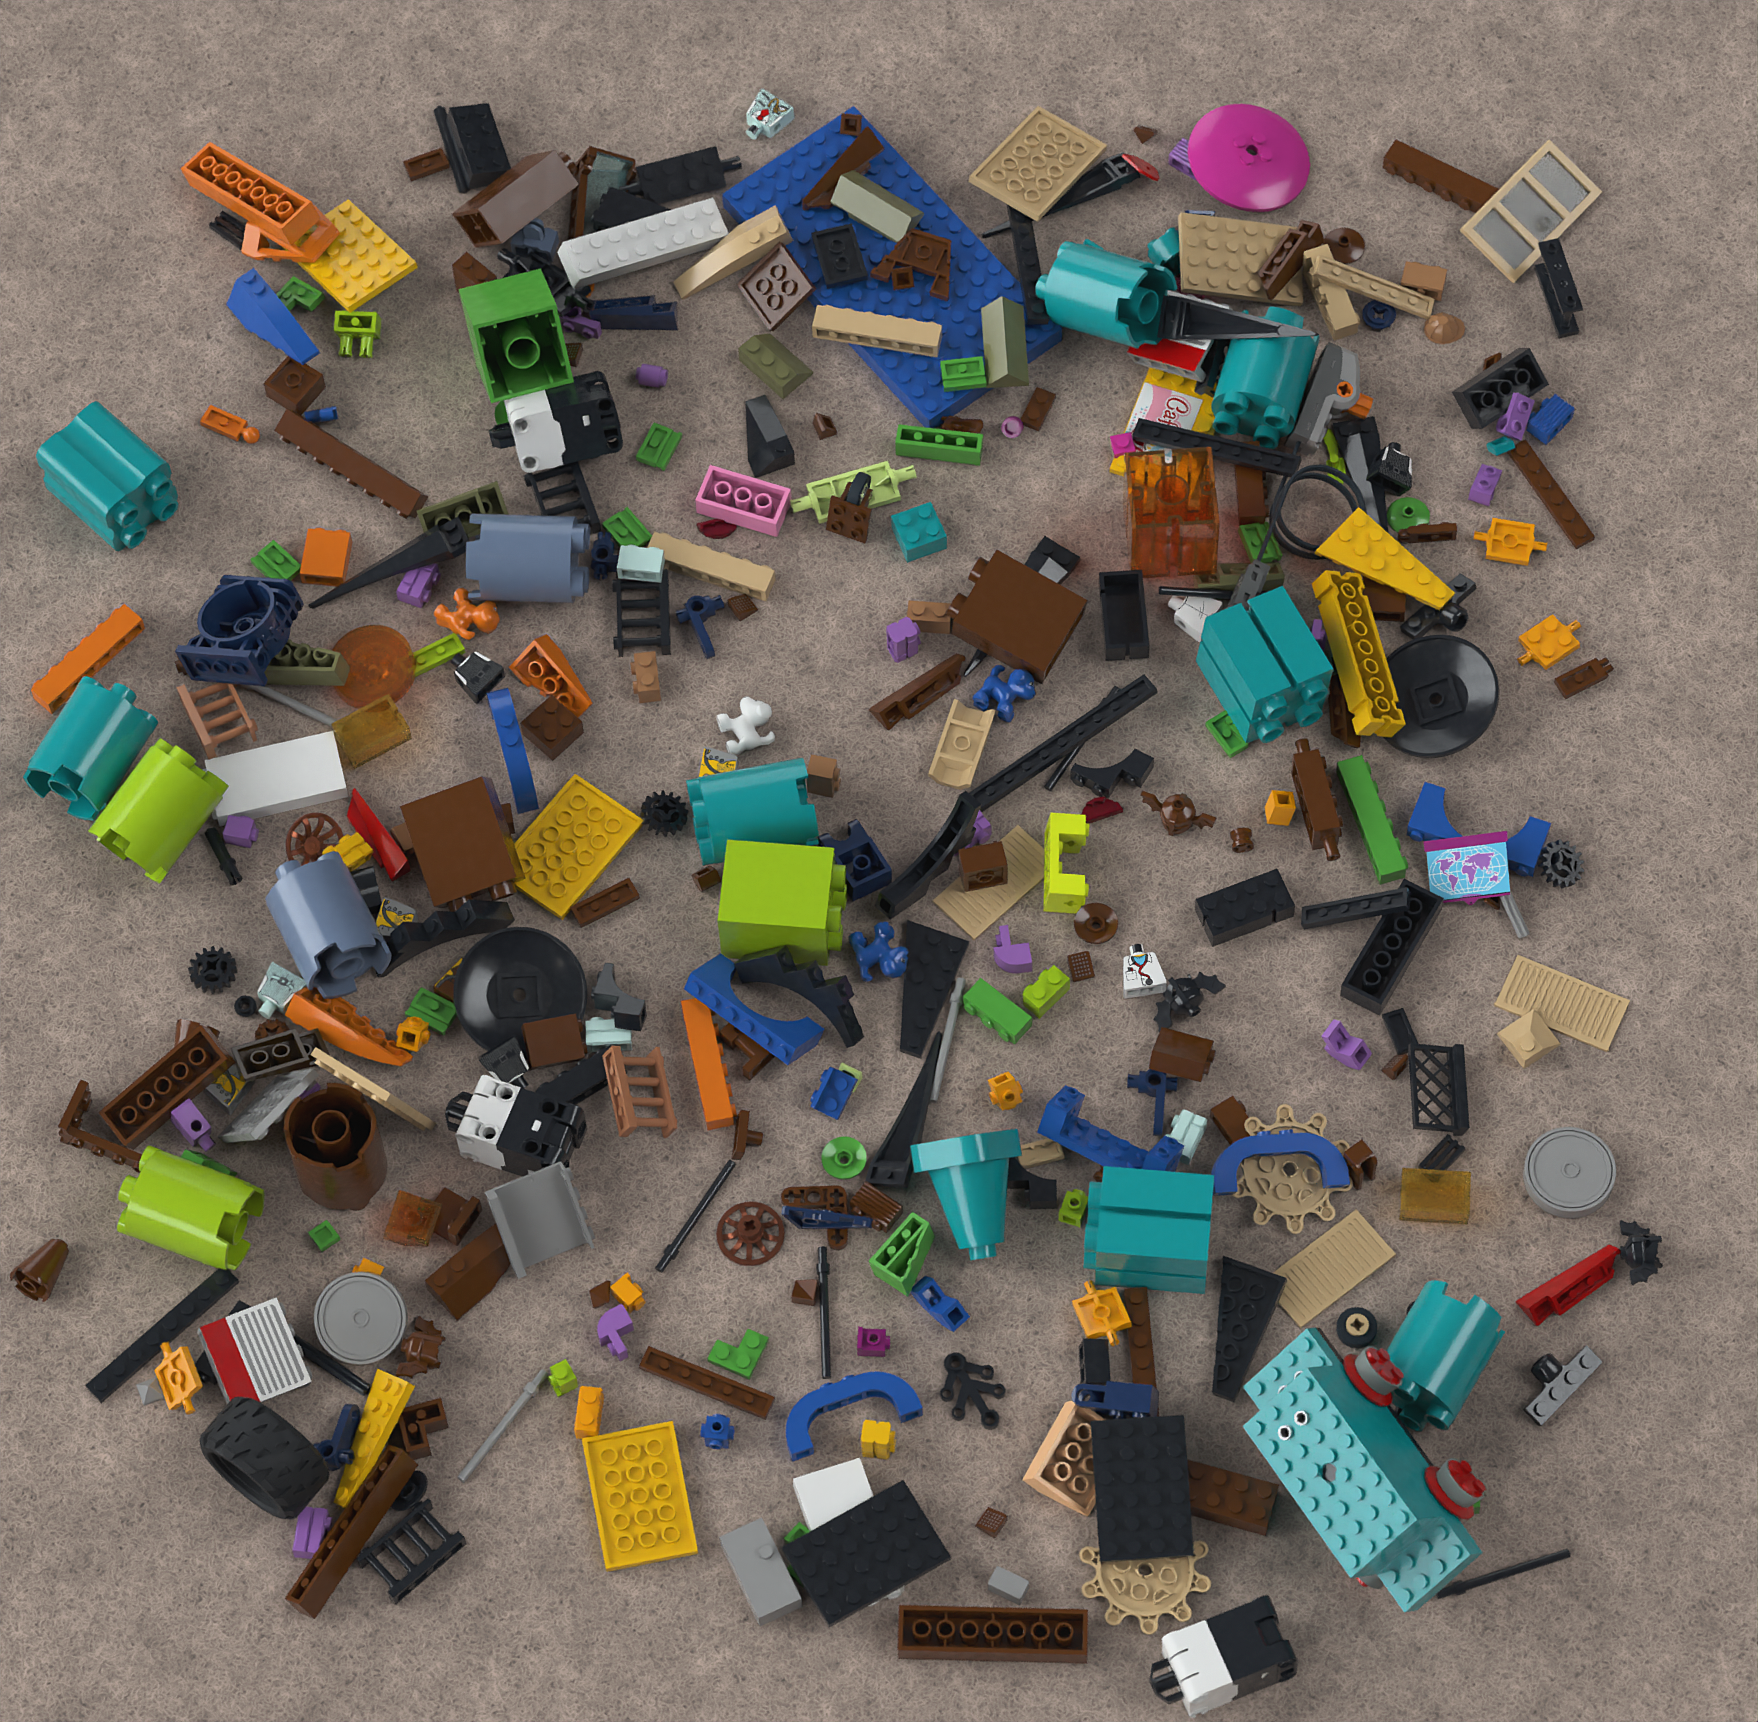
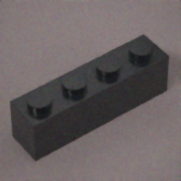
M612 1045L607 1048H600L589 1059L580 1060L574 1068L569 1071H562L551 1082L541 1084L535 1093L577 1105L608 1086L602 1055Z

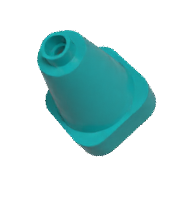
M1018 1129L973 1134L911 1145L914 1173L929 1172L958 1248H968L970 1260L997 1256L995 1244L1004 1242L1009 1158L1022 1156Z

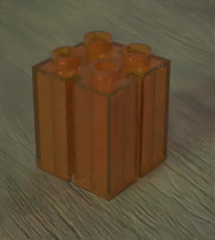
M1212 447L1172 449L1171 463L1165 462L1164 450L1124 453L1123 511L1129 570L1142 569L1143 579L1170 577V566L1176 567L1177 576L1215 574L1217 571L1220 520Z

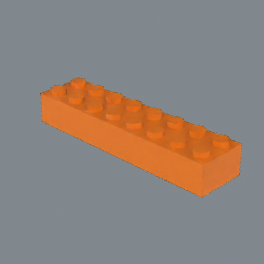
M211 142L181 168L190 186L290 246L321 219L310 200Z

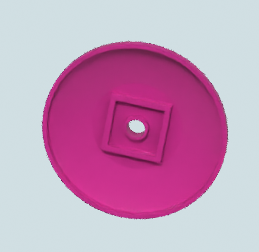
M1249 104L1221 106L1204 115L1195 125L1189 138L1188 160L1195 178L1211 196L1232 208L1248 212H1267L1279 209L1296 199L1308 180L1310 159L1302 137L1288 121L1268 109ZM1247 150L1255 151L1256 155H1251Z

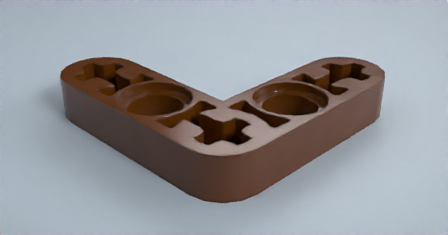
M841 1186L788 1187L781 1193L783 1206L827 1209L834 1213L847 1214V1193ZM836 1192L839 1193V1196H843L839 1197V1207H835L833 1198ZM801 1193H804L805 1203H801ZM811 1193L820 1195V1200L816 1203L810 1202L807 1198ZM789 1194L794 1195L795 1199L792 1203H790L788 1199H785L789 1198ZM827 1229V1239L830 1248L839 1251L847 1246L848 1229H840V1238L842 1239L838 1244L835 1240H831L836 1237L835 1229Z

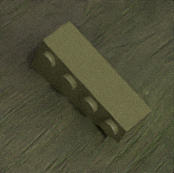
M288 639L283 649L271 659L264 674L268 679L267 685L345 686L350 666L339 652L320 647L312 648L308 644H297Z

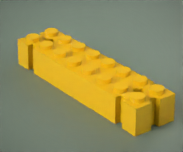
M1325 570L1312 583L1316 599L1321 601V604L1318 606L1349 712L1355 715L1352 722L1356 735L1371 736L1375 733L1380 737H1392L1406 723L1402 710L1396 707V704L1399 702L1368 597L1362 594L1365 587L1361 573L1346 572L1341 576L1340 571Z

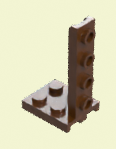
M80 1079L58 1125V1128H60L59 1136H61L60 1142L67 1145L70 1142V1145L78 1149L86 1148L91 1150L90 1152L95 1156H106L111 1158L114 1163L122 1166L126 1164L131 1166L134 1171L140 1173L139 1162L142 1154L80 1130L83 1123L81 1117L84 1111H89L92 1104L89 1083Z

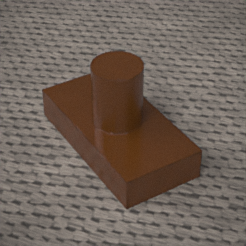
M740 1110L736 1117L731 1158L733 1160L742 1159L745 1154L746 1143L761 1146L763 1132L748 1130L750 1111Z

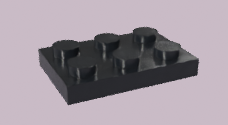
M852 223L811 233L827 289L868 280V274Z

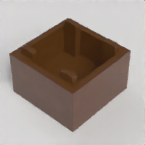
M289 356L263 383L268 398L286 409L295 411L299 415H302L326 388L323 374L306 363L300 364Z
M996 840L990 844L970 848L962 847V849L958 850L959 873L964 892L1008 884V864L1002 841L997 842Z

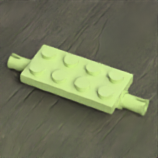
M888 461L808 483L806 484L808 496L790 500L792 511L796 513L812 508L815 511L819 524L827 522L831 496L834 495L840 498L848 481L853 482L859 472L871 476L870 489H873V492L871 493L872 498L867 506L868 508L873 509L900 501L901 496L897 485H899V482L917 478L914 466L910 465L895 470L890 468Z

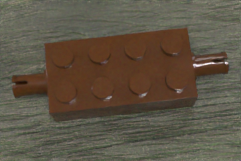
M1302 738L1295 742L1298 753L1293 754L1292 779L1312 850L1324 848L1327 860L1335 861L1341 856L1337 845L1339 837H1342V817L1336 813L1335 808L1338 807L1335 795H1331L1332 782L1330 776H1326L1324 770L1327 769L1325 757H1321L1319 749L1311 750L1309 740Z

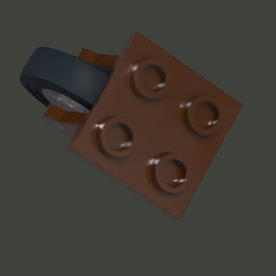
M859 472L853 482L848 481L840 498L834 495L831 496L826 530L864 544L867 542L872 509L867 506L873 489H870V475Z

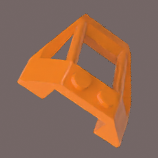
M314 205L321 219L315 223L318 226L317 229L301 247L295 244L290 246L248 221L245 227L241 252L256 260L272 258L274 261L291 259L292 262L315 263L340 232ZM266 237L289 251L270 249V244Z

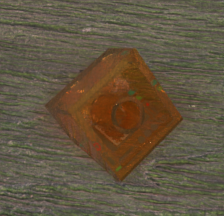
M399 1190L383 1239L403 1246L428 1247L442 1204Z

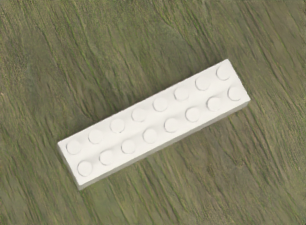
M710 198L564 241L557 253L574 289L713 248L729 233L714 199Z

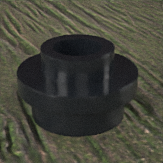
M243 995L235 1001L234 1009L239 1016L249 1017L255 1013L257 1004L252 997ZM246 1004H247V1005L250 1006V1007H249L248 1009H246V1010H243V1009H242V1006H243V1005H246Z

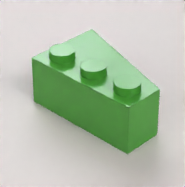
M912 1212L869 1260L875 1276L907 1297L935 1238L930 1223Z

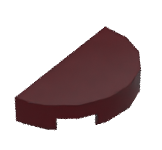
M712 519L696 524L700 533L712 539H723L730 536L737 528V525L725 522L722 519Z
M1097 797L1086 803L1081 815H1086V823L1090 824L1123 812V808L1117 801L1114 802L1113 800L1106 799V797Z

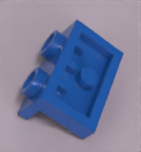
M829 1067L828 1070L825 1069L820 1078L822 1083L819 1090H815L811 1096L810 1102L812 1104L810 1107L839 1120L858 1079L833 1067Z

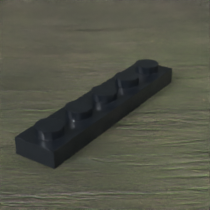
M1405 887L1302 907L1301 925L1306 930L1410 910V891Z

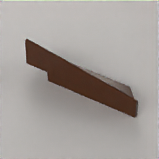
M868 126L802 200L804 211L815 207H822L823 210L831 209L834 206L831 204V199L840 176L853 170L864 176L870 170L871 163L869 161L883 152L884 147Z
M1301 220L1296 230L1289 228L1258 273L1269 300L1272 301L1303 266L1304 251L1323 244L1324 237L1320 224Z
M958 653L952 655L868 710L888 731L903 717L910 720L960 684L961 675L959 673L962 662L965 661L966 657Z
M1332 657L1334 671L1330 680V695L1328 698L1331 734L1342 740L1345 745L1359 748L1361 735H1356L1352 722L1355 715L1349 712L1334 658Z

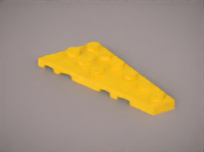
M1360 507L1314 553L1320 557L1324 556L1333 560L1332 562L1338 565L1342 564L1353 569V572L1361 573L1362 576L1382 585L1386 584L1395 588V591L1406 593L1417 601L1437 610H1441L1455 595L1454 591Z
M380 1369L376 1370L351 1447L354 1451V1460H352L353 1463L351 1465H345L333 1503L343 1508L347 1507L378 1460L415 1385Z

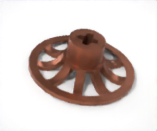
M308 813L299 817L290 827L285 844L288 860H294L293 856L299 854L304 857L301 866L308 864L310 859L312 862L317 861L318 857L322 856L323 849L330 845L333 847L338 845L324 844V840L330 838L335 833L338 836V841L344 836L338 823L333 818L322 813ZM318 818L317 826L311 832V825L308 819ZM325 820L332 826V829L319 835ZM301 822L305 827L304 835L294 832ZM292 837L297 839L294 850H291Z
M743 1202L731 1207L721 1217L716 1232L717 1243L722 1253L736 1264L744 1266L761 1265L771 1260L780 1251L784 1241L783 1222L775 1210L768 1205L759 1202ZM755 1207L759 1209L754 1216L747 1215L745 1208ZM737 1210H740L742 1216L739 1222L729 1218ZM764 1210L774 1218L766 1223L760 1222ZM724 1223L737 1228L732 1233L722 1234ZM778 1224L779 1236L768 1234L764 1229ZM738 1237L737 1243L728 1251L723 1240H731ZM761 1238L777 1242L771 1252L766 1249ZM744 1243H747L746 1260L734 1256ZM756 1243L764 1257L752 1260V1245Z

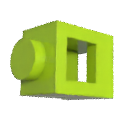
M1079 1189L1066 1192L1061 1209L1059 1210L1060 1222L1081 1227L1088 1207V1197L1085 1196V1192Z
M566 1359L550 1367L551 1376L547 1377L557 1397L578 1387L577 1378Z

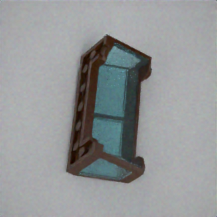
M592 146L587 148L575 163L577 172L573 174V177L579 185L572 189L568 240L606 229L601 226L598 231L593 229L592 214L595 209H599L601 196L603 193H607L609 187L619 190V186L628 185L631 180L635 179L637 175L635 168L636 159Z

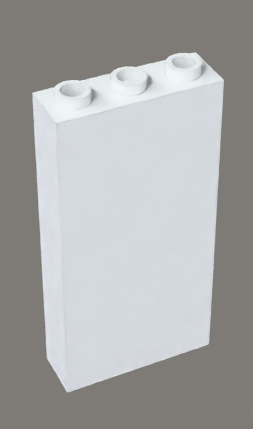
M333 731L216 757L210 760L207 759L205 760L206 768L202 769L205 772L210 771L229 785L222 795L223 799L212 812L213 820L218 819L219 826L226 825L228 815L237 817L248 816L251 819L348 797Z
M860 1458L793 1479V1487L810 1531L873 1497ZM905 1586L883 1597L882 1599L887 1597L888 1599H894L899 1597L901 1593L904 1592ZM879 1600L869 1606L877 1604Z

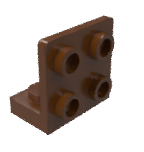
M443 1188L431 1205V1207H434L430 1208L434 1209L433 1213L426 1212L431 1213V1216H424L421 1226L428 1223L426 1229L430 1231L432 1229L433 1233L458 1246L482 1212L481 1201L474 1196L468 1201L453 1191Z

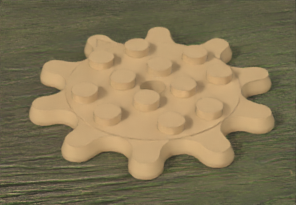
M1282 1104L1276 1110L1277 1118L1274 1124L1264 1125L1256 1117H1249L1244 1124L1250 1136H1257V1132L1270 1131L1271 1135L1279 1134L1281 1130H1293V1133H1312L1324 1138L1323 1130L1327 1124V1119L1323 1114L1316 1113L1312 1115L1307 1123H1298L1294 1119L1291 1106ZM1344 1140L1331 1142L1341 1152L1342 1156L1350 1148L1349 1144ZM1303 1154L1249 1157L1242 1160L1239 1164L1243 1170V1176L1237 1181L1238 1192L1232 1196L1235 1198L1251 1196L1255 1199L1257 1206L1253 1213V1220L1256 1224L1264 1225L1273 1215L1277 1214L1285 1218L1287 1230L1290 1233L1298 1234L1303 1230V1219L1307 1213H1315L1323 1221L1332 1220L1335 1217V1209L1329 1202L1330 1194L1338 1190L1342 1192L1349 1191L1353 1186V1181L1349 1176L1350 1184L1348 1186L1323 1189L1322 1174L1318 1164L1312 1158ZM1290 1163L1294 1166L1295 1173L1293 1175L1287 1176L1284 1172L1283 1166Z
M1204 1541L1193 1542L1194 1556L1101 1563L1099 1548L1084 1547L1080 1551V1560L1083 1563L1092 1565L1096 1570V1576L1091 1581L1084 1583L1082 1594L1089 1599L1102 1596L1109 1601L1110 1606L1105 1614V1620L1112 1626L1119 1625L1123 1618L1133 1615L1139 1619L1142 1632L1151 1635L1157 1631L1158 1618L1162 1614L1169 1613L1178 1621L1186 1622L1192 1616V1611L1186 1603V1596L1193 1591L1207 1592L1211 1587L1210 1579L1205 1575L1198 1574L1194 1568L1195 1562L1207 1555L1208 1545ZM1143 1565L1149 1566L1152 1570L1151 1574L1145 1577L1138 1571Z

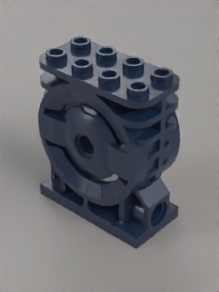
M224 575L220 579V585L216 586L215 593L206 600L199 611L197 625L201 634L191 638L187 645H178L175 652L191 680L265 686L268 679L264 672L271 659L287 643L291 631L290 627L293 621L297 619L298 611L302 610L304 603L295 586L288 579Z

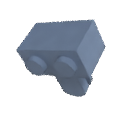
M535 218L513 235L510 243L512 253L527 256L532 251L547 261L552 262L559 243L558 231L544 228L543 221Z

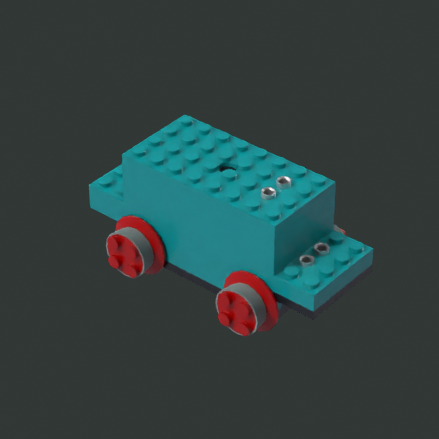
M1320 1327L1306 1328L1243 1386L1260 1410L1243 1425V1428L1349 1577H1357L1358 1582L1363 1587L1370 1586L1374 1589H1380L1385 1585L1404 1613L1417 1611L1483 1553L1460 1520H1469L1474 1516L1473 1504L1484 1498L1486 1488L1473 1474L1471 1466L1464 1460L1460 1462L1449 1458L1441 1468L1434 1466L1390 1406L1393 1399L1391 1391L1402 1385L1404 1375L1390 1360V1355L1383 1348L1378 1350L1375 1347L1367 1346L1359 1356L1348 1354L1343 1360Z

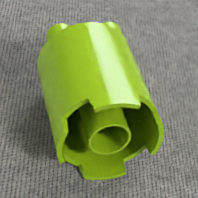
M159 738L154 746H150L88 832L97 836L96 840L123 861L127 857L146 871L145 876L160 884L223 799L222 795L229 785L210 771L205 772L194 765L196 759L176 745L173 747Z
M147 1146L139 1162V1171L141 1172L138 1178L128 1175L120 1187L118 1200L128 1204V1206L123 1210L119 1218L117 1231L214 1268L236 1270L246 1257L251 1243L242 1239L249 1215L262 1216L265 1201L264 1189L153 1146Z

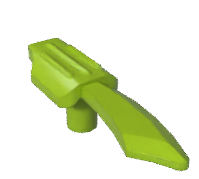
M1328 429L1323 438L1330 454V460L1326 461V466L1333 467L1346 474L1344 459L1338 456L1335 436L1331 429ZM1328 473V476H1329V477L1334 478L1335 480H1337L1338 482H1340L1342 485H1344V481H1342L1340 478H1338V477H1336V476H1334V475Z

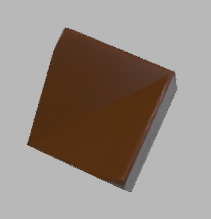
M796 1280L791 1296L792 1303L814 1306L818 1290V1280Z

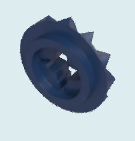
M1372 300L1363 308L1362 319L1373 330L1377 328L1382 331L1386 327L1390 328L1392 323L1395 322L1396 310L1393 306ZM1384 313L1383 319H1381L1380 317L1375 318V314Z

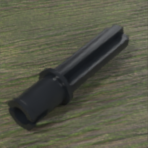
M215 827L208 828L205 836L220 863V870L224 871L230 885L237 884L235 878L240 883L243 878L236 867V860L231 858Z

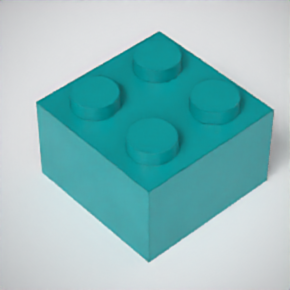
M931 502L891 516V528L907 563L947 549V535Z

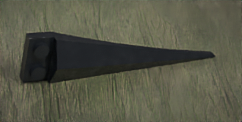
M1123 152L1104 159L1081 176L1043 217L1122 189L1121 185L1139 179L1140 173L1122 157ZM1009 220L982 233V238L985 239L1011 229Z
M1163 295L1157 338L1194 341L1318 336L1319 334L1184 297Z
M1375 416L1333 423L1332 428L1338 450L1344 459L1351 479L1363 495L1365 513L1388 532L1385 490L1366 480L1375 454L1381 450Z
M456 517L440 527L438 524L313 601L308 606L314 609L377 581L460 556L466 552V543L470 542L462 521L459 517Z
M1044 536L1035 550L1031 552L1025 565L1054 582L1062 584L1079 564L1081 558ZM977 649L964 672V677H967L988 654Z
M940 1031L935 1036L923 1067L900 1114L870 1163L865 1181L874 1187L908 1188L911 1175L914 1171L910 1146L921 1144L942 1040V1033Z

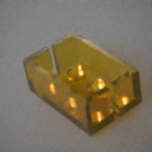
M389 694L331 724L335 739L354 769L412 739L407 722L398 711Z
M1402 1168L1399 1220L1468 1224L1471 1172Z

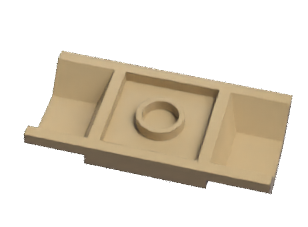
M954 699L928 776L941 785L959 790L969 788L985 748L996 710L990 709L983 712L971 709L959 700Z

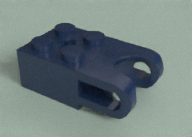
M857 819L848 822L849 838L846 840H835L829 833L818 836V847L834 848L835 864L846 865L845 884H847V893L852 901H856L892 883L891 867Z
M1106 1381V1386L1078 1384L1072 1390L1071 1395L1073 1402L1078 1407L1091 1409L1097 1414L1113 1416V1419H1127V1417H1157L1160 1392L1153 1385Z

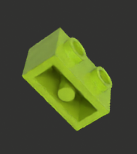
M1055 965L1049 970H1043L1038 980L1034 984H1029L1024 989L1023 1005L1040 1019L1070 990V978Z

